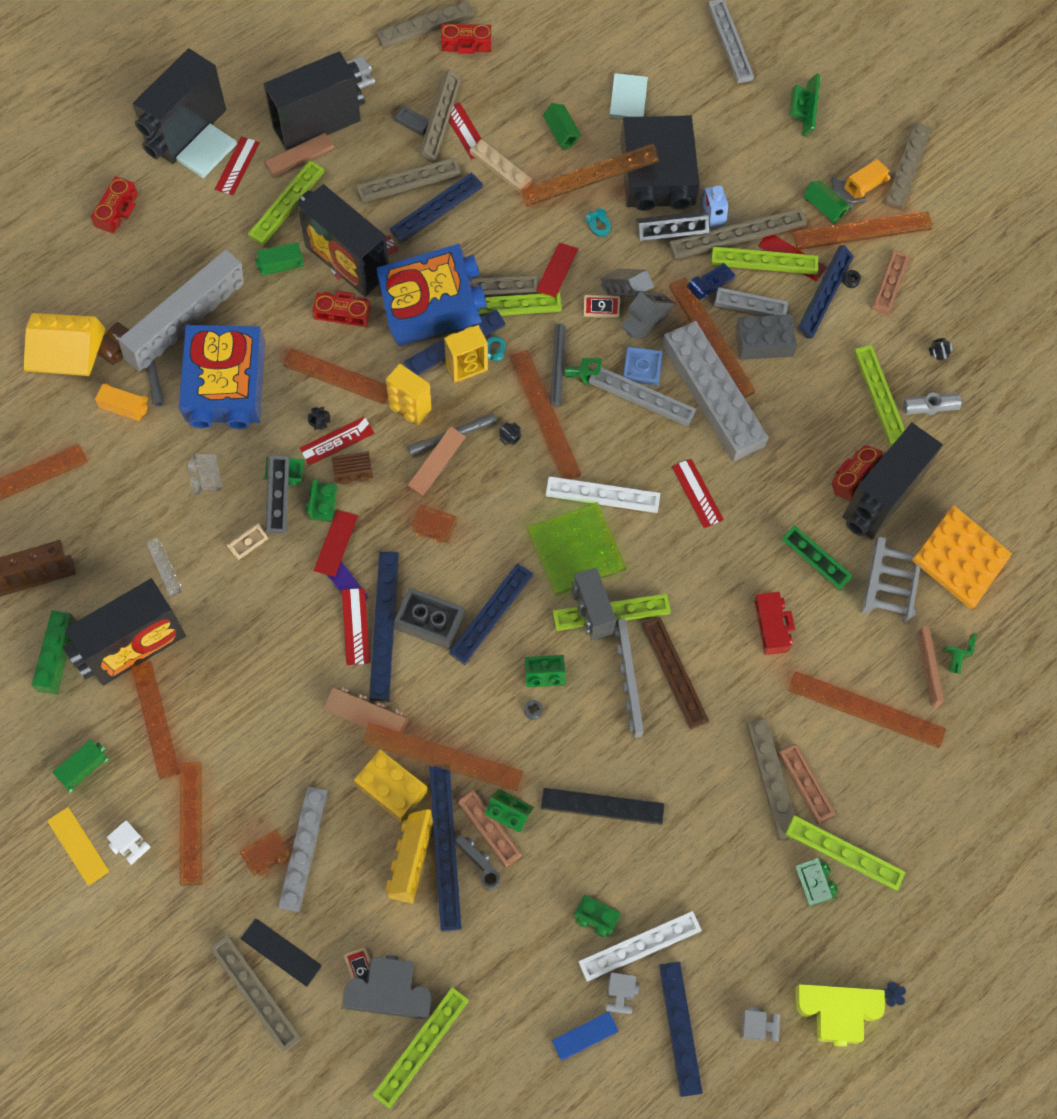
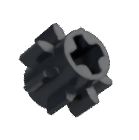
M946 338L933 340L932 347H929L930 356L936 357V360L948 358L949 354H951L950 351H953L952 343L948 342Z
M324 407L312 408V413L308 414V423L314 427V430L327 428V423L331 422L329 412L324 410Z
M515 422L513 424L505 423L499 430V436L501 437L499 440L505 445L508 443L516 444L522 436L520 434L521 428Z

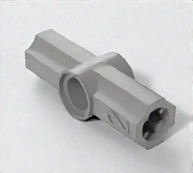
M932 392L927 396L904 398L903 411L906 415L920 413L934 415L941 411L960 410L962 400L958 393L939 395Z

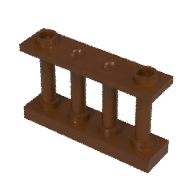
M61 540L0 557V597L76 575L71 555L65 556Z

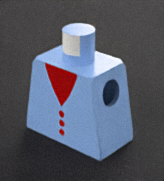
M715 186L704 189L700 202L703 211L709 215V228L726 225L728 202L723 187Z

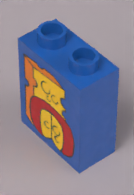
M460 243L376 268L389 329L398 346L482 323L479 308L486 307L487 302L482 286L473 287L471 279L480 276L474 254L465 257Z
M186 325L179 408L185 421L189 422L190 426L206 429L212 426V422L227 423V426L230 428L246 429L250 423H260L265 340L260 326Z

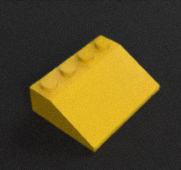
M31 313L25 335L24 371L90 376L106 328L93 316Z
M426 809L410 813L407 820H403L401 831L404 832L403 838L397 842L396 851L399 853L397 860L393 859L391 872L394 873L392 880L388 879L385 892H388L389 899L414 903L433 827L431 810Z

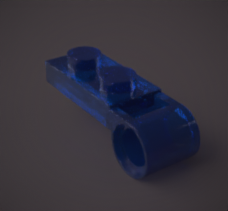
M723 263L701 278L699 276L693 278L688 283L687 288L698 300H701L718 290V287L721 288L734 280L736 275Z

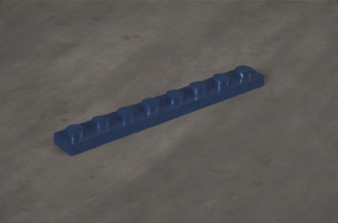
M379 551L370 701H390L399 552Z
M450 766L429 767L440 929L441 932L462 930Z

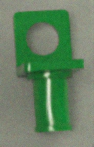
M582 358L580 366L565 367L566 378L580 377L585 386H588L591 375L600 374L602 359ZM596 363L597 367L591 371L589 364Z
M977 633L969 636L967 650L950 646L943 648V652L952 655L948 669L949 672L952 673L954 671L955 674H961L963 657L968 658L974 653Z

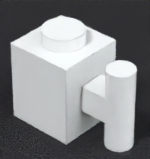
M124 821L107 836L111 842L108 846L115 854L120 852L125 856L128 852H132L126 858L131 865L151 848L146 842L138 847L143 838L127 821Z

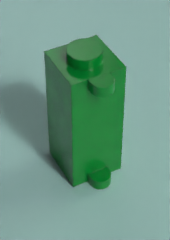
M551 103L544 112L543 117L561 149L566 150L568 147H573L581 137V134L565 105Z
M821 180L812 181L806 187L807 191L804 194V199L806 201L809 200L832 221L833 225H836L851 207Z
M299 242L257 251L258 258L255 259L257 269H261L262 276L304 267Z
M90 739L52 773L70 793H73V788L102 763L110 761L104 754L107 750L99 742L95 744Z

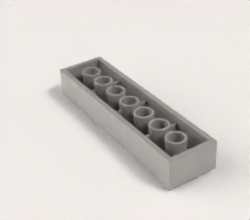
M227 250L218 255L118 339L124 360L139 372L143 368H147L151 361L161 356L170 345H174L178 338L185 334L186 325H195L201 322L204 316L214 311L219 303L227 300L232 292L241 288L244 283L241 262Z
M694 321L664 334L662 343L664 350L732 461L734 462L764 448L769 438L698 323Z

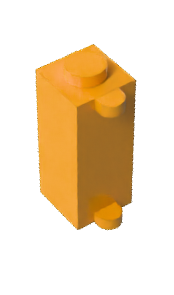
M877 159L849 176L844 189L855 199L858 197L862 198L866 192L882 182L890 180L889 169Z
M108 383L102 384L95 398L99 408L137 421L141 420L148 408L146 404L148 401L147 396L141 397L111 387V384Z

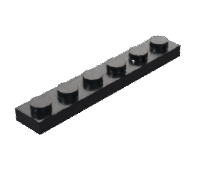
M543 788L541 809L662 825L664 803Z

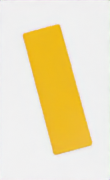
M69 807L47 821L88 886L109 873V869Z

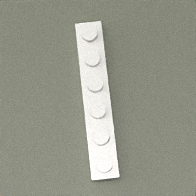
M549 477L546 497L658 513L660 493Z
M692 911L578 961V964L586 982H589L695 935L702 930Z

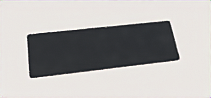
M258 919L252 922L241 937L242 941L306 987L321 968V964Z

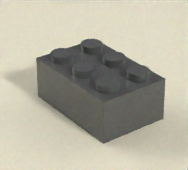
M792 314L738 317L735 331L740 360L793 357L797 343Z
M597 567L575 573L574 581L571 582L573 588L571 589L573 600L578 602L577 611L579 617H583L585 621L583 627L586 635H590L592 641L614 634L616 618Z
M409 587L394 621L395 630L450 650L464 618V608Z

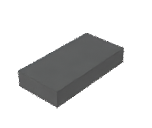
M403 106L394 117V121L421 136L426 133L429 119Z

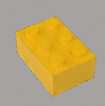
M479 325L467 327L464 331L452 333L444 338L446 367L454 383L488 370V343Z
M399 364L386 378L389 407L395 413H401L408 422H414L419 425L432 410L430 383Z
M381 749L354 779L355 786L400 823H403V820L408 817V814L415 809L428 793L426 785Z

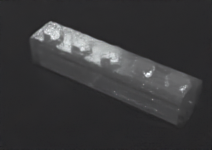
M155 538L146 542L170 597L181 593L180 588L182 586L180 581L176 580V572L171 569L173 565L171 561L167 560L168 554L166 550L163 551L162 549L164 547L162 541Z

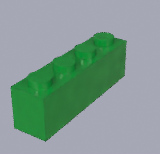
M795 525L781 539L782 542L839 591L853 578L851 573Z
M51 610L32 681V686L37 692L58 694L67 660V654L63 646L71 642L65 628L76 622L71 613Z

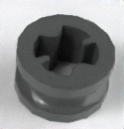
M536 700L527 702L524 710L525 716L530 720L538 719L542 714L541 703ZM533 706H536V707H537L536 710H539V711H538V712L535 711L533 714H531V713H530V709H528V708H532Z

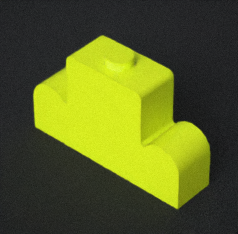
M799 984L795 987V1005L797 1012L801 1016L810 1017L815 1013L817 1014L818 1041L834 1042V1046L846 1047L847 1043L857 1044L864 1040V1020L874 1021L883 1016L885 1011V991Z

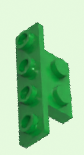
M818 73L807 82V90L797 84L792 88L789 115L803 122L801 134L803 136L812 132L816 127L815 120L820 87V74Z

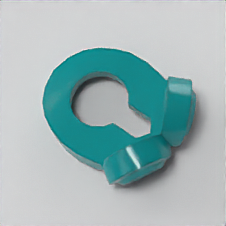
M599 208L595 212L590 211L587 214L586 222L589 224L591 232L598 237L607 236L610 232L611 224L606 217V210ZM595 219L604 223L606 228L603 230L597 229Z
M497 336L489 338L487 340L488 360H502L506 350L505 341ZM499 342L501 347L492 355L491 343Z

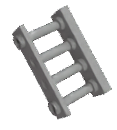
M878 537L874 544L861 613L869 615L872 609L877 607L905 614L903 623L907 624L911 618H914L916 613V607L913 606L920 567L914 563L913 570L910 572L885 566V563H882V558L885 556L913 562L912 558L915 555L889 549L888 546H885L886 539ZM886 573L910 579V587L906 589L881 583L879 575ZM882 590L908 597L906 607L878 600L875 597L876 591Z

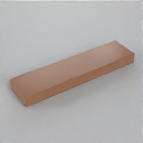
M323 133L264 161L265 166L271 175L275 177L334 149V145L327 134Z
M893 250L872 310L887 315L890 314L910 255Z
M450 426L410 481L408 487L424 497L466 436Z
M922 626L917 633L930 703L932 707H937L941 705L944 698L929 626Z
M794 744L779 751V757L816 823L819 824L834 817L836 813L798 745Z
M474 789L457 801L505 868L522 856V853L496 820L485 815L487 806Z

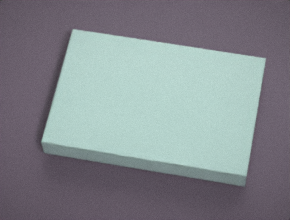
M614 74L609 118L644 117L648 77Z
M209 124L176 159L179 163L204 178L237 145V142L212 124Z

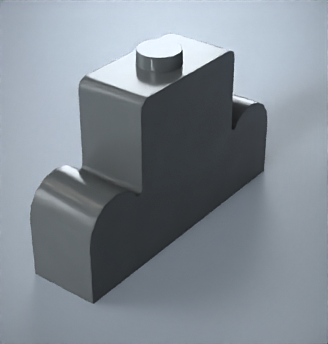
M639 292L628 309L630 315L621 328L633 339L646 338L656 323H661L667 317L676 303L663 293Z
M386 955V958L373 957L369 961L367 982L365 983L360 978H353L346 984L341 1009L426 1020L429 1018L431 994L423 986H418L411 990L413 962L398 960L399 957L393 955Z

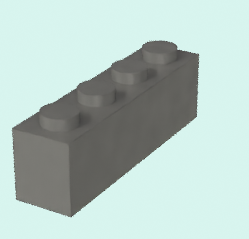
M705 211L637 218L635 219L636 237L640 241L709 233V215Z
M616 269L601 277L603 290L607 294L637 296L639 292H645L654 287L647 270Z
M268 456L265 533H286L289 456Z

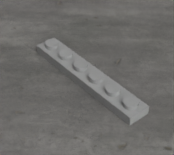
M725 0L709 1L708 9L737 84L753 81L754 74Z
M602 367L599 375H591L589 383L687 427H689L697 410Z
M619 619L614 629L615 638H619L617 654L618 657L621 656L622 658L620 673L625 677L623 692L628 696V701L625 702L626 711L631 715V720L628 721L629 731L633 732L634 738L642 737L644 731L626 619Z
M307 787L278 907L281 910L300 913L328 795L327 790Z

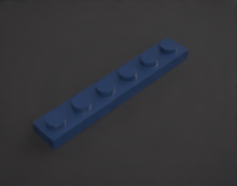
M471 172L392 226L390 232L400 243H403L483 188V183Z
M839 245L798 326L807 339L814 337L854 257L845 245Z
M497 309L481 317L482 323L471 326L479 325L484 337H487L504 327L506 323ZM467 327L462 328L456 331L455 333L464 331ZM444 339L405 360L404 365L406 368L419 376L445 361Z
M517 563L449 651V655L466 665L533 577V573Z
M681 963L659 964L680 1097L703 1094Z

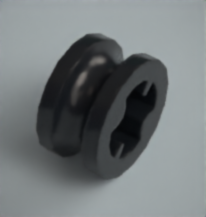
M849 270L843 279L844 285L848 288L857 287L861 276L859 272Z

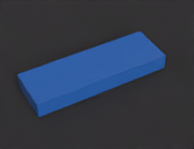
M607 1012L552 1040V1043L560 1060L563 1061L619 1031L610 1012Z

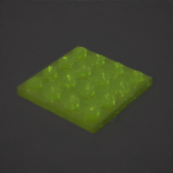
M598 502L527 527L528 534L555 596L573 589L571 582L574 581L575 573L597 567L599 575L603 579L625 571L627 568Z

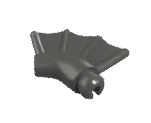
M833 177L832 190L851 206L848 209L849 211L853 208V203L867 200L864 196L855 199L844 189L847 181H841Z

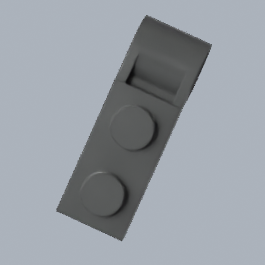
M460 835L455 840V844L483 871L481 875L482 887L487 891L496 890L500 884V876L490 865V858L483 851L479 853L474 848L475 843L468 836L464 838ZM489 875L496 878V882L492 885L485 882V878Z

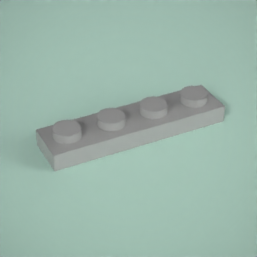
M718 287L714 306L760 316L786 315L788 302Z

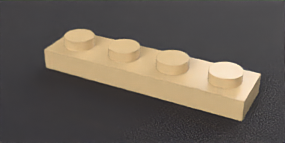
M482 139L470 149V154L519 193H522L532 183V178Z

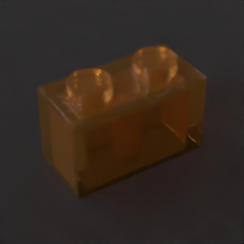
M420 504L412 523L413 532L421 537H431L439 543H449L456 526V516Z
M276 830L239 851L254 876L264 875L270 870L269 867L274 864H282L288 859L287 856L291 855Z

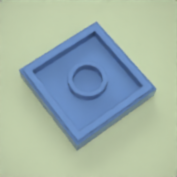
M627 346L623 377L636 383L659 386L663 351Z

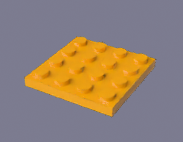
M953 505L912 558V561L971 610L977 605L1012 553Z

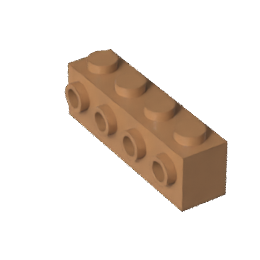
M342 686L339 689L332 688L323 710L400 741L409 718L404 717L405 712L395 708L392 712L386 709V704L378 701L375 704L368 702L369 697L359 693L356 697L350 694V689Z

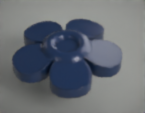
M889 982L887 984L888 989H883L885 991V998H888L886 1004L890 1007L895 1006L896 1003L897 1005H903L905 998L902 995L906 993L903 986L897 988L895 982Z

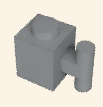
M363 56L347 62L348 64L354 61L361 72L362 82L357 84L360 89L375 83L374 78L370 76L372 71L371 65L365 61Z
M610 973L607 997L616 999L615 1003L607 1002L606 1011L632 1014V1006L624 1005L625 999L633 1000L634 995H638L639 982H636V976Z
M748 1007V1010L742 1012L741 1039L763 1041L766 1038V1032H770V1041L779 1042L780 1015L771 1014V1022H766L767 1012H761V1008Z

